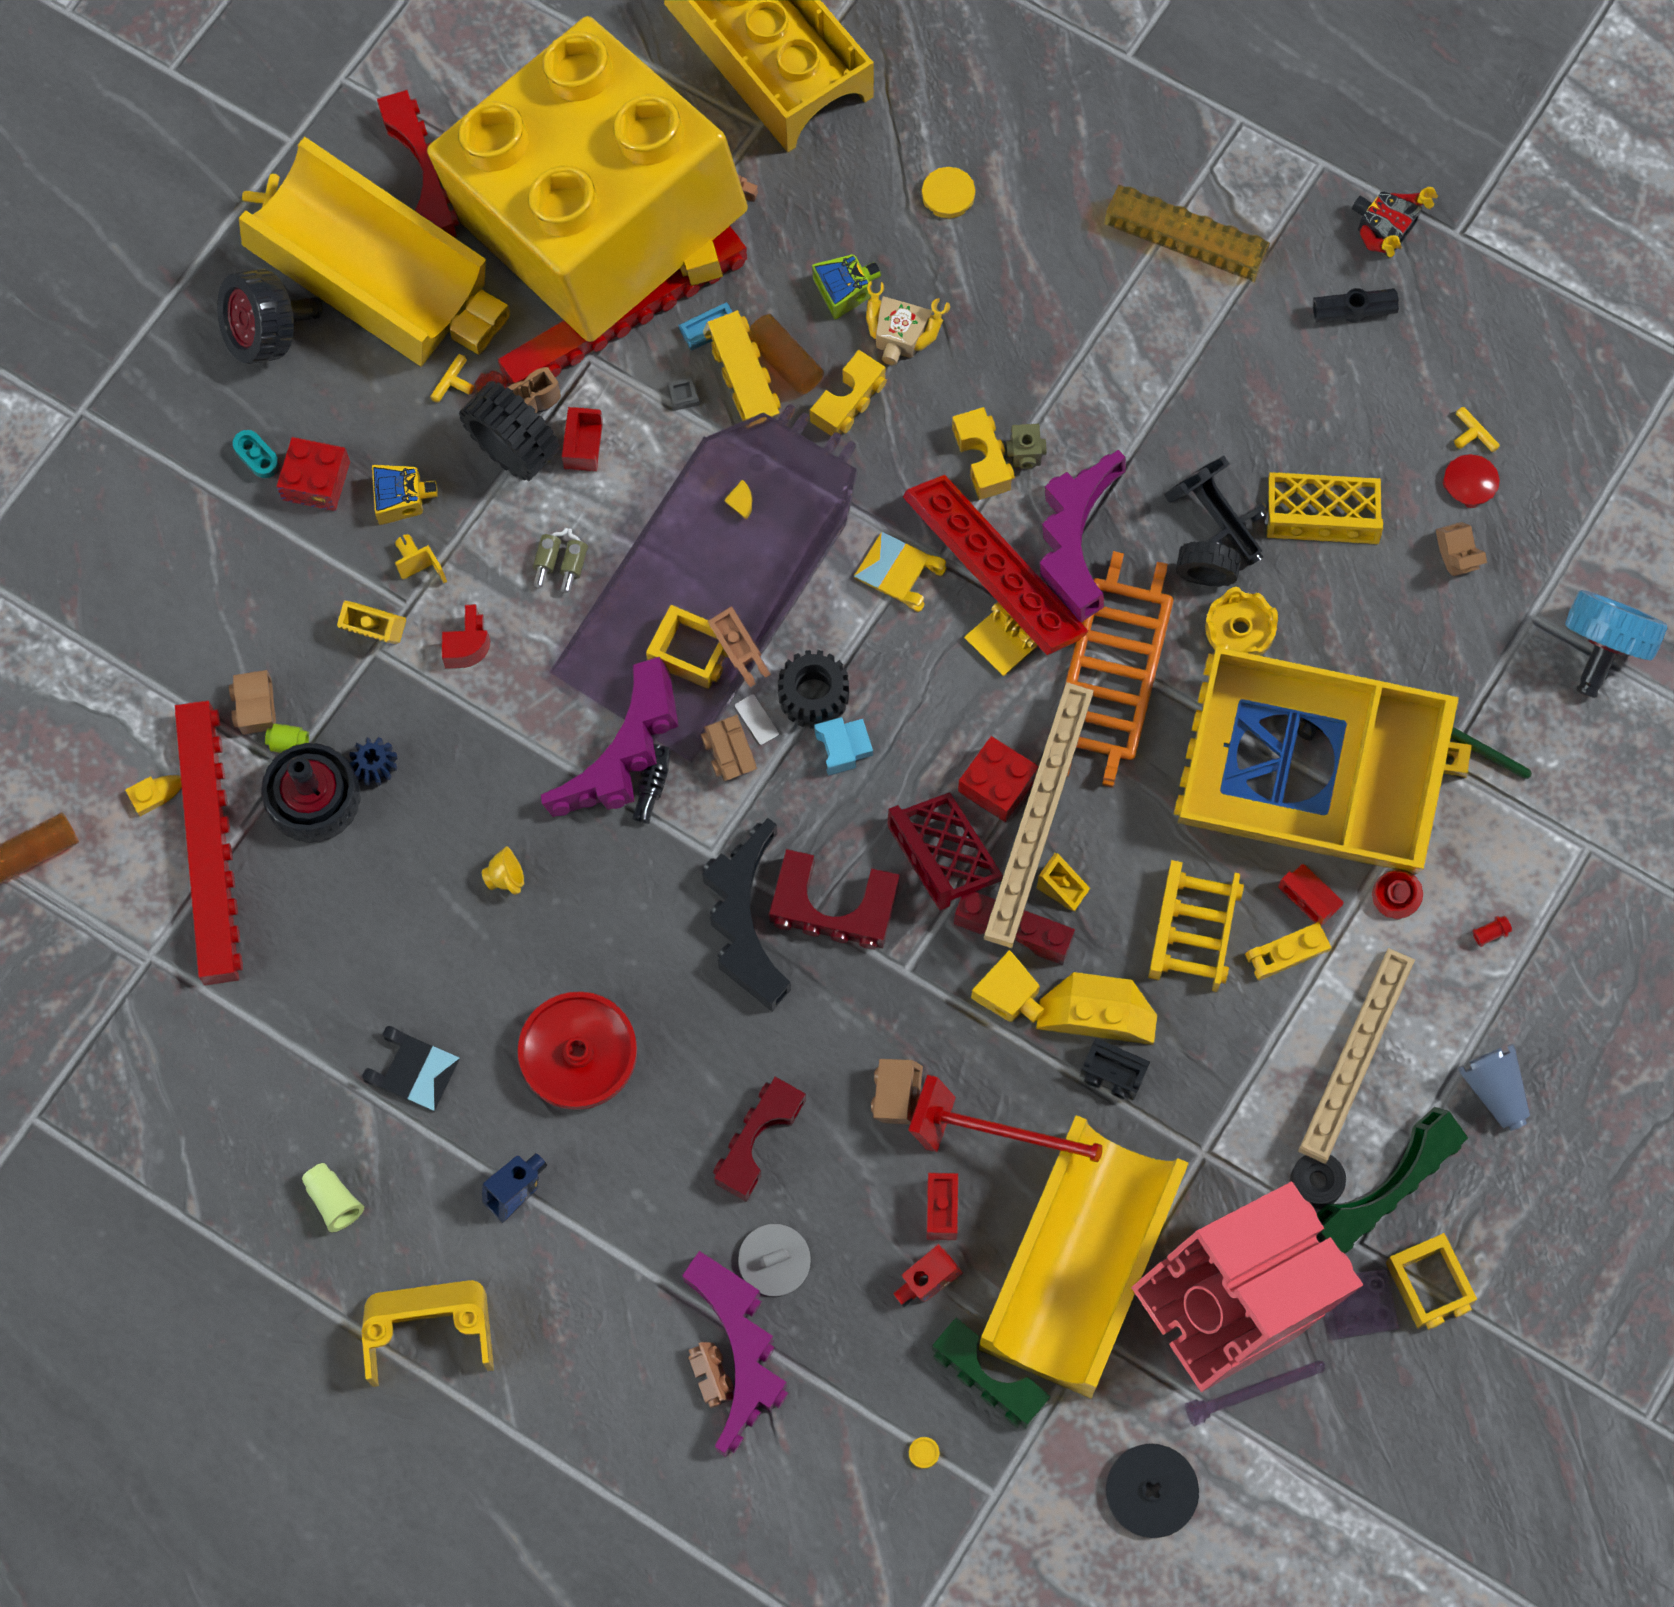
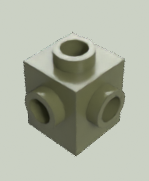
M1039 423L1011 425V441H1006L1007 458L1012 457L1013 467L1032 469L1035 466H1041L1042 455H1046L1047 450L1046 439H1041Z

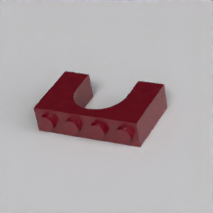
M786 849L769 913L770 923H774L775 927L783 930H791V927L801 929L804 934L818 937L820 934L831 936L832 940L839 943H847L848 940L857 942L866 949L884 948L899 887L900 875L871 868L865 895L858 908L845 916H827L812 906L807 895L815 866V856Z

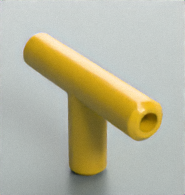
M274 173L270 174L265 193L244 191L242 193V200L245 202L262 203V207H264L277 192L280 177Z
M461 354L456 356L430 396L434 402H440L450 386L468 395L473 392V384L457 377L467 361L465 356Z
M1465 407L1457 410L1456 415L1469 428L1454 440L1457 448L1462 449L1476 437L1491 452H1495L1500 447V444Z

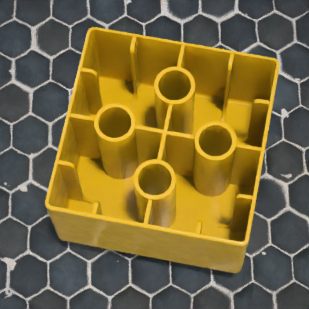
M590 16L581 18L559 38L554 40L547 48L434 140L427 149L430 160L461 224L582 338L589 342L596 340L681 268L688 257L709 240L715 239L748 209L724 133Z

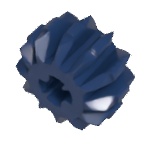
M366 737V745L363 746L356 742L355 747L358 752H350L349 757L352 760L350 764L355 771L358 781L363 779L364 784L369 786L372 780H375L376 784L380 786L381 778L384 777L386 780H391L392 777L389 771H397L398 767L394 762L398 759L396 752H392L393 747L389 742L383 745L382 738L378 737L372 743L371 739ZM371 760L374 764L369 765L368 762Z

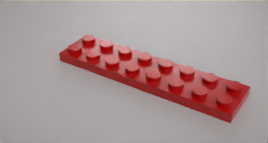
M945 474L906 490L903 495L906 502L1046 655L1069 646L1087 635V628Z

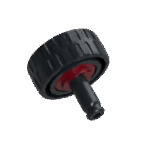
M266 269L232 273L223 280L218 292L217 316L221 335L230 353L238 361L246 364L280 359L288 352L291 346L294 322L320 318L323 313L322 303L317 297L290 300L281 280L273 272Z
M304 743L292 746L272 760L262 779V801L270 820L284 835L296 841L313 843L334 838L352 823L359 810L358 806L361 801L360 785L355 771L343 754L335 751L330 746L319 743Z

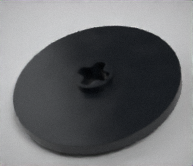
M1142 1444L1127 1450L1114 1462L1107 1477L1106 1499L1112 1515L1126 1530L1144 1538H1163L1178 1532L1192 1518L1198 1504L1199 1484L1192 1466L1179 1452L1160 1444ZM1149 1483L1151 1486L1157 1484L1160 1487L1157 1492L1159 1498L1156 1499L1153 1495L1148 1498L1145 1495L1147 1491L1146 1484Z

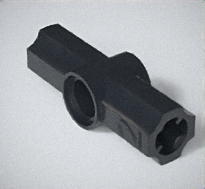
M1353 288L1347 294L1314 297L1312 302L1314 320L1317 323L1345 319L1349 322L1357 323L1363 320L1364 317L1396 314L1399 310L1398 293L1395 288L1375 291ZM1356 303L1360 307H1354L1351 304Z

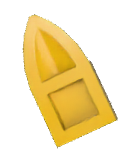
M167 775L152 779L150 776L125 789L138 815L141 817L170 801L182 788L181 776Z

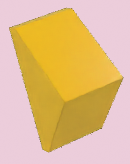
M1058 853L1053 854L1039 874L1037 882L1038 890L1071 911L1077 909L1090 890V887Z

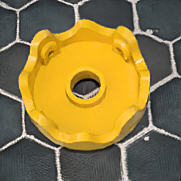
M1233 587L1211 604L1205 624L1206 636L1214 650L1216 647L1261 656L1270 648L1275 638L1278 612L1276 608L1269 605L1260 593H1244L1239 587ZM1244 622L1249 630L1245 633H1239L1234 630L1233 624Z

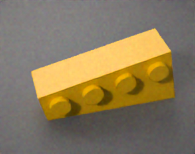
M737 310L708 321L703 334L706 340L712 339L713 341L711 342L712 354L716 362H722L724 365L721 368L723 379L729 389L733 387L732 399L745 428L748 429L777 418L779 415L778 409H781V404L777 394H772L768 384L771 383V379L765 367L761 368L758 358L761 357L755 341L751 343L747 332H750L748 321L745 316L741 317Z

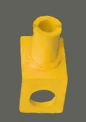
M408 534L403 535L406 545L401 537L396 540L395 545L403 558L396 561L395 565L402 579H406L433 565L443 584L447 582L443 569L429 545L418 550L413 542V538Z

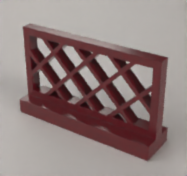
M950 792L905 809H901L899 805L888 809L887 826L939 911L950 907L951 900L1002 881L1003 874ZM946 803L951 809L949 816L934 812L936 807ZM920 815L927 818L924 825L911 822L909 817ZM931 819L945 822L943 831L928 827ZM950 825L962 827L964 829L963 836L948 833ZM927 834L940 838L937 846L924 843V835ZM944 839L959 843L957 851L954 852L941 848ZM963 846L976 848L978 851L976 858L961 854ZM940 855L953 859L950 867L937 864V856ZM957 861L972 864L970 873L954 869ZM977 866L989 869L992 875L981 877L974 875ZM953 876L966 880V883L953 889L949 880Z

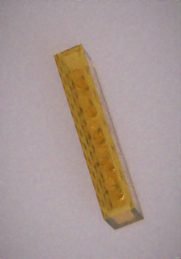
M1118 185L1106 210L1105 225L1252 282L1256 281L1268 254L1270 242L1265 241L1260 236L1246 234L1234 226H1226L1215 222L1208 216H1200L1189 212L1182 206L1168 204L1159 197H1150L1142 194L1133 187Z

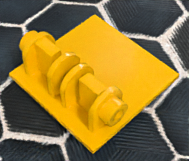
M997 602L991 608L993 612L964 638L1004 676L1038 645Z

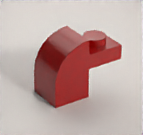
M476 604L465 605V631L442 632V660L445 669L467 668L476 665L489 651L491 640L488 630H484V615L479 614Z

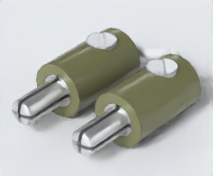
M564 528L562 532H555L552 535H541L533 568L537 571L534 581L535 587L542 588L546 574L553 573L561 540L556 536H564L566 533L574 540L568 541L560 569V574L564 576L561 591L563 593H570L573 580L580 578L588 545L573 535L572 529Z

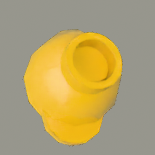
M506 846L500 850L489 862V866L482 869L483 880L490 890L500 888L502 890H509L514 895L521 892V887L524 885V874L519 861L509 847Z

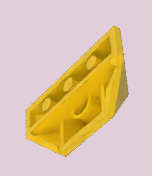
M1073 972L1040 999L1039 1005L1045 1010L1037 1020L1036 1029L1154 1045L1157 1014L1133 980Z

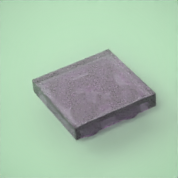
M1387 1268L1356 1273L1363 1286L1332 1309L1337 1338L1344 1339L1398 1330L1399 1325Z

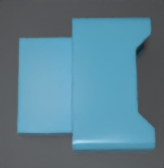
M840 717L814 725L816 739L824 743L828 755L826 760L828 776L856 768V760L873 756L872 745L863 719L844 724L843 718Z

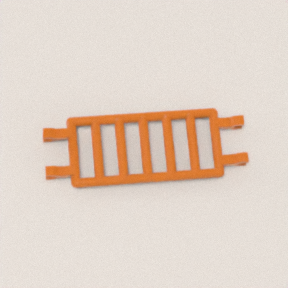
M1113 551L1106 580L1095 578L1093 579L1101 591L1160 604L1158 619L1104 606V608L1081 622L1087 628L1088 633L1075 643L1066 678L1067 683L1094 690L1093 697L1136 707L1133 721L1090 711L1087 712L1084 721L1129 732L1126 748L1084 737H1079L1076 748L1109 755L1102 785L1112 788L1120 758L1133 760L1136 756L1174 602L1172 596L1161 593L1167 572V563L1157 561L1150 590L1117 583L1124 553ZM1098 616L1153 629L1155 632L1152 644L1091 630L1093 618ZM1090 641L1149 655L1146 668L1143 670L1084 656L1087 642ZM1081 667L1140 680L1142 684L1139 696L1079 682L1078 677ZM1070 765V768H1069L1067 777H1069L1071 765Z

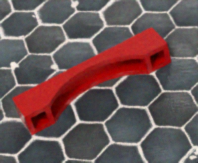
M408 90L377 98L387 134L410 150L423 171V187L415 211L454 238L457 237L455 226L459 225L455 210L449 211L447 204L451 202L445 189L440 186L439 176L428 155L427 149L431 142L427 144L424 137L428 136L424 121L418 122L416 115L420 114L416 98L410 99Z

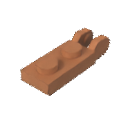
M732 606L708 621L734 667L740 671L750 687L756 683L753 675L747 670L745 665L753 660L765 678L771 675L760 657L762 654Z

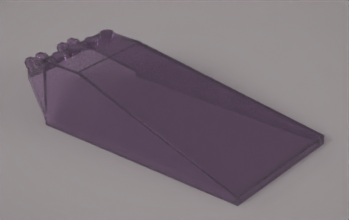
M791 404L786 406L777 420L763 412L710 436H704L550 670V673L625 720L631 704L634 686L633 665L647 661L646 651L670 605L708 621L732 606L760 653L763 654L847 525L858 471L846 462L854 452L856 444L852 441L848 442L840 455L836 457L831 453L839 445L841 434L834 433L824 448L800 435L809 421L810 416L806 413H802L792 429L785 426L795 411V407ZM741 480L745 481L752 494V511L747 520L724 501ZM680 623L665 653L705 670L719 640ZM725 657L721 665L723 666L722 674L717 682H712L709 689L670 673L679 727L663 734L652 735V737L691 763L703 746L700 735L705 733L703 727L720 720L745 681L740 671L734 667L730 658ZM753 660L745 665V667L751 672L756 663Z

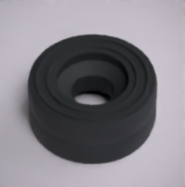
M1304 1155L1292 1169L1290 1182L1294 1183L1303 1198L1314 1209H1322L1327 1204H1334L1340 1198L1346 1186V1173L1342 1164L1332 1155L1329 1156L1326 1164ZM1316 1172L1323 1174L1326 1178V1185L1322 1188L1312 1186L1309 1180L1311 1174Z

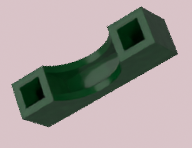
M956 1317L932 1345V1351L935 1352L934 1359L945 1368H948L949 1365L959 1373L957 1378L967 1387L971 1388L974 1385L982 1392L980 1397L993 1408L998 1405L1006 1412L1004 1417L1013 1426L1019 1428L1021 1425L1027 1429L1048 1404L1051 1396L1028 1377L1011 1383L999 1382L990 1378L978 1363L976 1350L979 1336Z

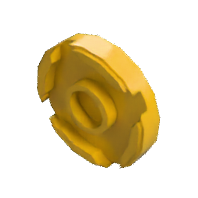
M943 167L929 173L924 180L922 199L925 207L933 211L934 215L950 219L960 217L965 214L969 207L971 208L974 203L976 190L974 182L968 173L955 167Z

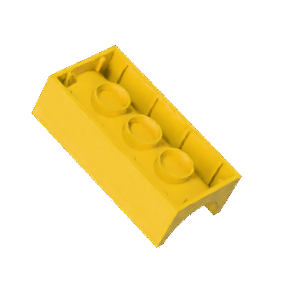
M664 0V4L787 153L796 148L798 137L808 121L831 101L850 93H857L864 102L874 97V62L821 0Z
M305 136L298 144L297 154L288 175L274 196L256 213L251 214L245 210L239 217L242 246L420 367L424 365L450 331L449 326L453 317L457 314L460 315L466 310L465 305L469 297L473 294L476 295L485 285L486 259Z
M1076 1115L1066 1139L1088 1145H1093L1094 1143L1101 1144L1103 1148L1102 1156L1099 1162L1090 1161L1089 1157L1060 1151L981 1336L979 1350L1092 1399L1135 1295L1131 1287L1142 1278L1189 1163L1179 1158L1173 1161L1158 1160L1130 1151L1104 1138L1089 1126L1087 1119Z

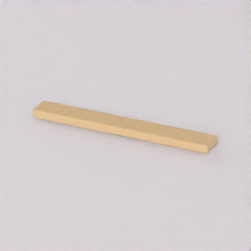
M1390 948L1387 949L1298 1152L1326 1164L1415 959Z

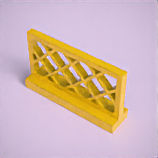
M1269 472L1267 538L1379 544L1383 531L1380 478ZM1275 482H1285L1291 489L1282 494L1275 487ZM1305 484H1314L1319 490L1310 495L1302 487ZM1334 485L1342 486L1347 492L1338 497L1330 488ZM1361 487L1374 488V494L1367 499L1358 490ZM1295 492L1305 499L1298 506L1288 499ZM1322 494H1325L1333 501L1326 508L1316 501ZM1351 495L1361 503L1354 510L1344 502ZM1283 503L1291 512L1288 514L1275 513V507ZM1311 504L1320 513L1317 515H1306L1302 510ZM1339 506L1347 515L1345 517H1336L1330 511ZM1367 508L1374 514V519L1362 518L1358 513Z

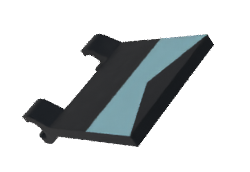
M387 1026L383 1032L384 1039L399 1045L400 1048L386 1076L373 1069L366 1068L362 1075L363 1081L435 1112L460 1058L411 1037L392 1026Z

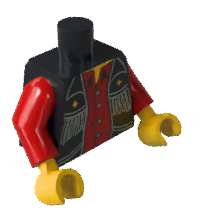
M1426 187L1420 193L1412 194L1387 193L1384 191L1380 192L1373 203L1360 195L1354 202L1352 210L1362 215L1358 231L1366 248L1370 251L1384 253L1389 258L1393 257L1397 249H1402L1401 243L1418 222L1422 211L1421 206L1424 204L1427 209H1431L1434 206L1432 198H1438L1433 187Z

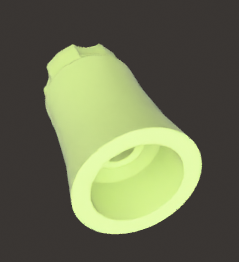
M325 1163L317 1164L303 1175L302 1180L306 1191L321 1213L329 1232H337L346 1228L363 1213L364 1206L348 1191L334 1171H330Z

